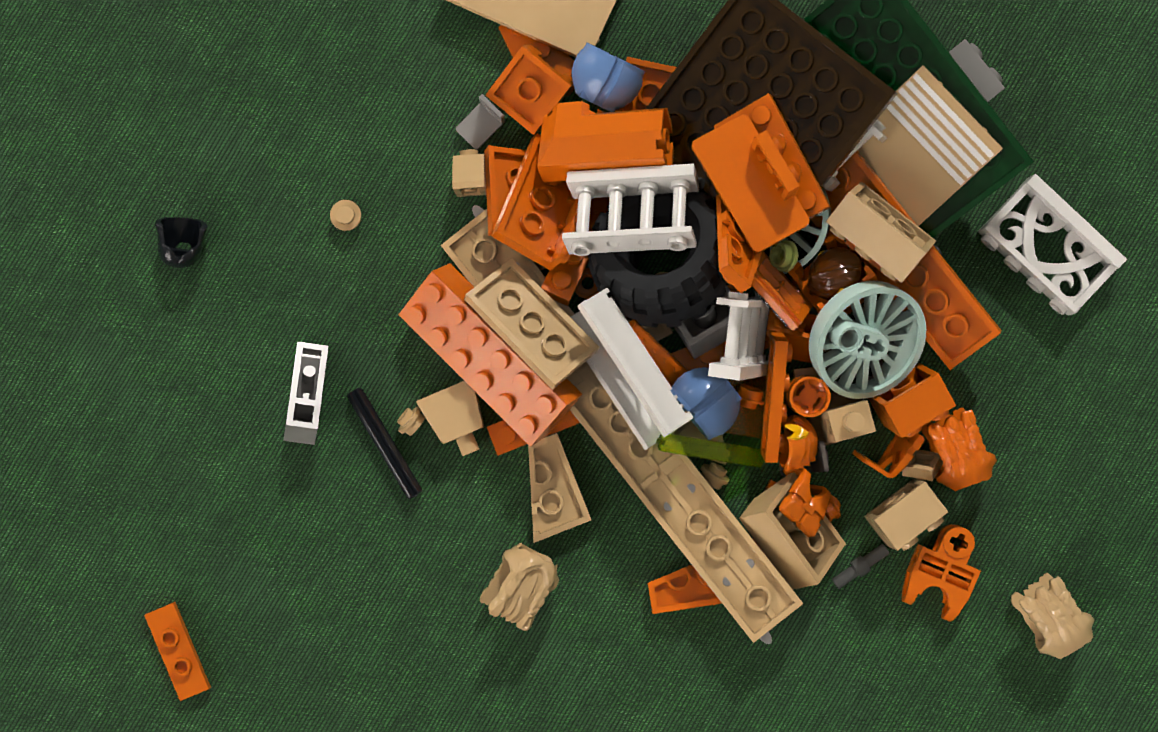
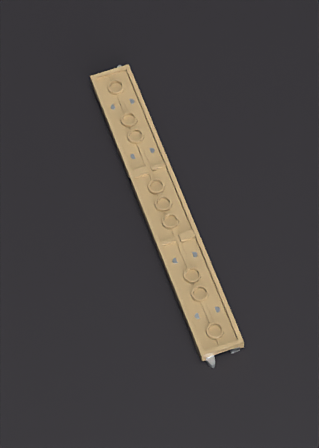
M477 205L472 207L475 218L441 244V247L474 287L511 258L540 287L546 278L533 260L497 239L488 236L487 209L483 210ZM555 301L570 317L574 315L569 306ZM585 362L567 377L583 394L570 411L754 643L760 639L766 644H771L772 637L769 631L803 605V602L670 434L647 450H644L588 363Z

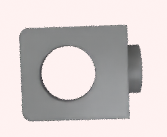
M483 94L479 96L480 103L456 127L457 133L475 150H478L506 122L505 116Z

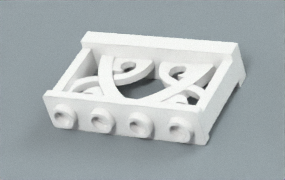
M1036 174L1028 177L998 211L978 230V233L983 236L981 238L983 244L992 251L997 249L1005 257L1004 263L1014 272L1020 271L1028 278L1026 281L1028 286L1039 294L1043 292L1051 300L1049 305L1061 315L1066 314L1069 316L1076 314L1114 271L1120 268L1127 260ZM1026 194L1032 198L1025 215L1011 211ZM1047 213L1052 217V224L1050 226L1038 224L1036 218L1044 222L1043 215ZM1011 218L1022 222V228L1019 226L1008 228L1015 234L1013 240H1007L1000 234V224L1005 219ZM1064 228L1068 232L1064 240V254L1068 263H1045L1038 261L1034 248V230L1042 233H1051ZM1074 242H1079L1083 246L1081 253L1075 252L1077 257L1080 258L1079 260H1076L1072 253L1071 246ZM1021 246L1022 254L1015 248ZM1100 262L1104 267L1089 282L1083 269ZM1076 272L1080 279V291L1075 296H1066L1060 290V283L1066 281L1069 283L1070 288H1072L1074 279L1071 273ZM1043 274L1053 275L1051 281Z

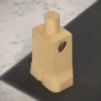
M836 392L831 393L830 404L826 411L819 416L808 417V421L816 430L818 441L823 440L825 446L876 432L868 400L845 398Z

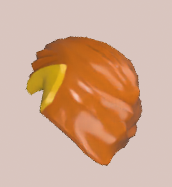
M796 414L787 416L786 422L782 423L784 429V451L778 455V460L781 467L786 472H790L793 469H803L804 466H810V462L816 461L818 437L816 430L805 417Z

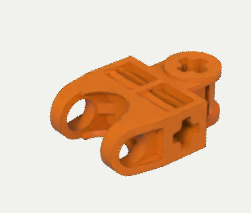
M950 524L940 530L932 549L917 544L906 570L902 589V602L912 605L918 594L921 595L925 589L935 586L939 587L943 594L942 603H944L941 618L951 622L958 616L969 600L981 572L967 564L975 546L974 536L968 529ZM951 537H958L962 540L960 546L952 544L950 542ZM922 560L927 561V562H929V563H931V564H934V565H936V566H939V568L937 569V568L932 567V566H930V565H928V564H925V563L922 562ZM949 571L965 577V580L949 574Z

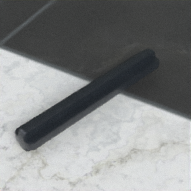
M361 388L351 391L347 395L348 400L408 499H412L422 492L421 486L365 392Z

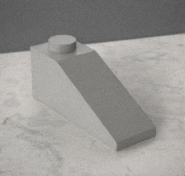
M297 341L283 441L315 445L328 346Z

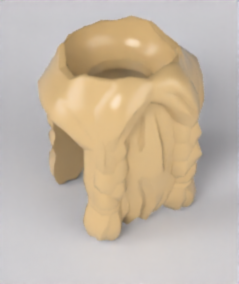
M519 543L503 553L502 563L494 573V578L490 580L488 587L482 592L480 602L489 605V614L493 615V617H498L501 614L500 617H505L506 622L517 623V628L528 631L532 627L535 615L544 605L545 598L558 586L557 565L555 566L552 559Z
M1045 573L1039 577V582H1034L1028 585V589L1023 590L1024 596L1018 592H1014L1011 595L1012 605L1020 611L1025 622L1035 634L1036 648L1040 653L1062 659L1091 642L1094 618L1091 614L1082 612L1077 607L1075 600L1071 597L1065 583L1059 576L1053 578L1049 573Z

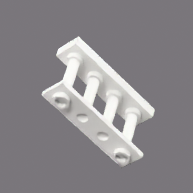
M694 163L567 172V186L573 199H578L576 232L562 233V240L569 255L587 256L590 253L665 249L683 251L686 248H697V241L692 226H685L686 194L688 192H699V178ZM673 193L672 227L653 228L654 196L656 194ZM641 195L639 229L621 230L622 198L625 196ZM610 197L608 230L589 231L591 199Z
M730 291L728 292V297H717L716 304L730 306L724 357H721L720 362L709 363L708 376L738 381L767 376L768 361H766V355L763 354L769 304L757 291H755V297H748L747 293Z

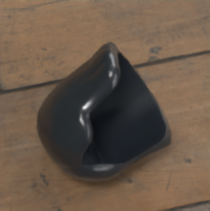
M162 217L155 221L158 236V253L166 265L175 268H186L198 261L202 254L204 236L208 229L207 223L200 219L187 217ZM179 243H189L192 249L176 248Z

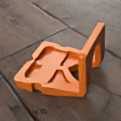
M919 433L912 437L903 438L894 434V438L890 441L878 463L856 450H853L852 454L887 478H894L914 458L913 454L916 450L919 451L925 439ZM892 463L889 472L884 470V468Z
M805 468L793 469L790 472H786L784 469L783 473L786 476L795 472L798 478L788 491V496L784 497L781 502L779 511L791 522H795L796 527L807 537H815L821 526L820 520H823L825 517L831 492L824 486L810 485L811 473Z

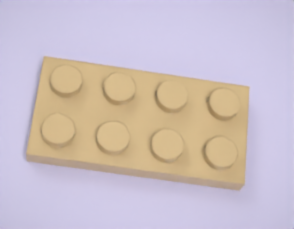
M512 258L465 295L464 300L552 390L597 353L599 346Z

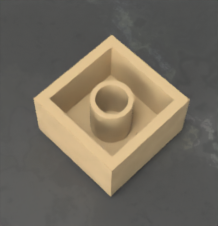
M912 479L864 517L887 547L897 551L902 548L905 551L919 541L917 536L927 529L930 532L944 522L942 517L948 511L925 481Z

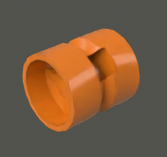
M801 375L790 381L789 392H785V400L787 406L793 412L804 417H816L827 410L831 400V393L823 380L814 376Z

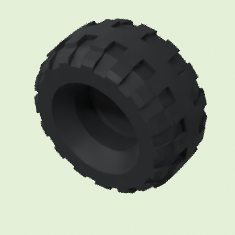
M688 192L686 194L685 226H692L697 241V248H690L691 251L687 259L675 270L658 275L647 274L637 270L640 259L649 250L590 253L588 255L589 269L597 290L601 292L605 288L609 289L610 292L607 296L613 298L627 321L628 319L630 321L634 319L641 326L657 328L658 324H666L669 328L681 326V321L693 317L695 321L705 315L707 312L706 308L710 304L716 305L717 297H723L726 293L725 286L729 284L719 272L716 201L708 194L705 195L703 192ZM673 193L656 194L654 196L653 228L672 227ZM641 195L625 196L622 198L621 230L639 229ZM609 205L607 206L608 211L606 213L601 212L592 227L593 231L608 230Z

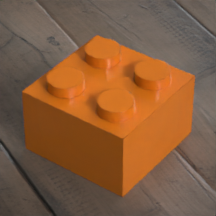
M920 363L916 364L909 375L897 386L881 395L868 398L883 426L901 438L916 435L922 430L921 426L931 420L938 421L949 414V410L956 406L940 374Z

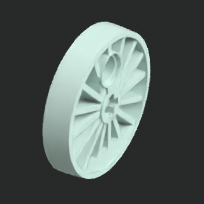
M864 281L846 287L825 304L814 321L809 337L811 363L827 386L839 395L852 399H866L881 395L901 383L920 359L927 331L924 313L913 297L887 282ZM861 298H864V307H863V310H862L861 303H860V300H859V299H861ZM850 305L855 320L851 319L844 312V310ZM832 349V350H830V351H828V352H826V353L823 354V350ZM880 359L884 360L882 367H880ZM869 366L874 377L871 380H868ZM856 376V384H852Z

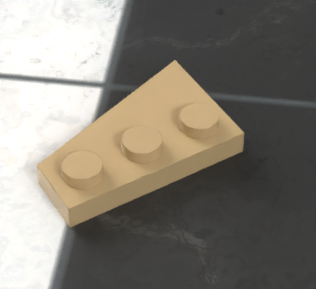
M558 433L541 439L531 447L528 445L533 543L591 521L592 519Z

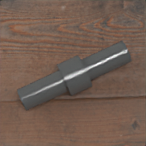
M881 544L864 557L858 556L850 562V567L832 579L833 583L838 589H841L856 577L860 576L862 578L871 571L870 567L889 555V551L884 544Z

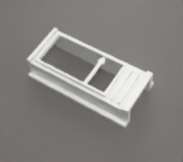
M605 288L591 298L581 302L577 306L580 311L571 316V318L599 346L597 353L586 362L644 450H647L694 417L690 411L684 412L682 409L684 407L683 404H679L676 400L678 396L672 394L670 391L672 387L613 298L607 296L610 291L608 288Z

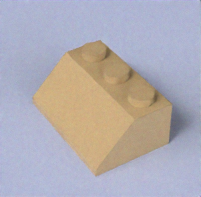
M860 182L848 192L826 220V223L831 226L830 231L836 237L842 240L848 239L856 246L855 250L860 256L866 260L873 259L881 266L880 270L885 276L894 281L898 279L901 283L936 242L935 239L863 182Z
M795 472L788 474L755 497L739 518L792 590L818 585L846 545L826 515L823 520H820L821 526L815 537H807L796 527L795 522H791L779 511L781 502L784 497L788 496V491L798 478Z

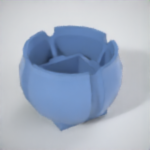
M586 43L573 62L572 82L575 93L579 97L610 112H614L631 103L638 95L642 87L645 71L590 43Z
M708 367L695 368L677 378L670 391L673 395L678 396L676 400L679 404H683L684 407L682 409L684 412L690 411L694 417L691 421L710 441L712 438L724 434L734 424L740 410L742 397L727 379L708 376Z

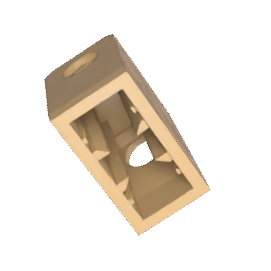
M465 381L416 401L442 444L456 440L462 456L479 450L473 432L484 428V421L478 395Z

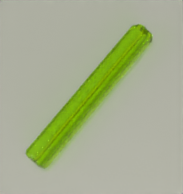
M660 434L656 440L658 450L661 452L752 467H762L763 462H765L760 449L676 434H668L665 437Z

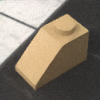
M461 150L460 155L453 156L452 186L457 197L486 195L484 154H478V150Z

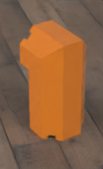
M578 101L557 103L553 107L552 113L550 115L547 113L543 117L537 168L543 182L566 181L568 171L673 165L674 146L673 142H670L669 133H672V123L668 108L603 112L597 109V113L589 110V104Z

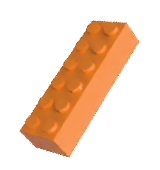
M451 263L431 271L398 315L530 447L552 431L583 394L567 378L552 390L464 300L465 295L474 286Z

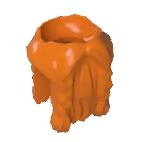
M962 407L954 410L953 415L948 414L946 417L935 421V423L930 421L921 426V432L928 440L930 451L938 453L943 461L942 467L935 476L937 482L957 491L989 480L992 477V469L997 459L994 454L986 451V446L983 444L979 427L976 424V417L972 410L966 411Z

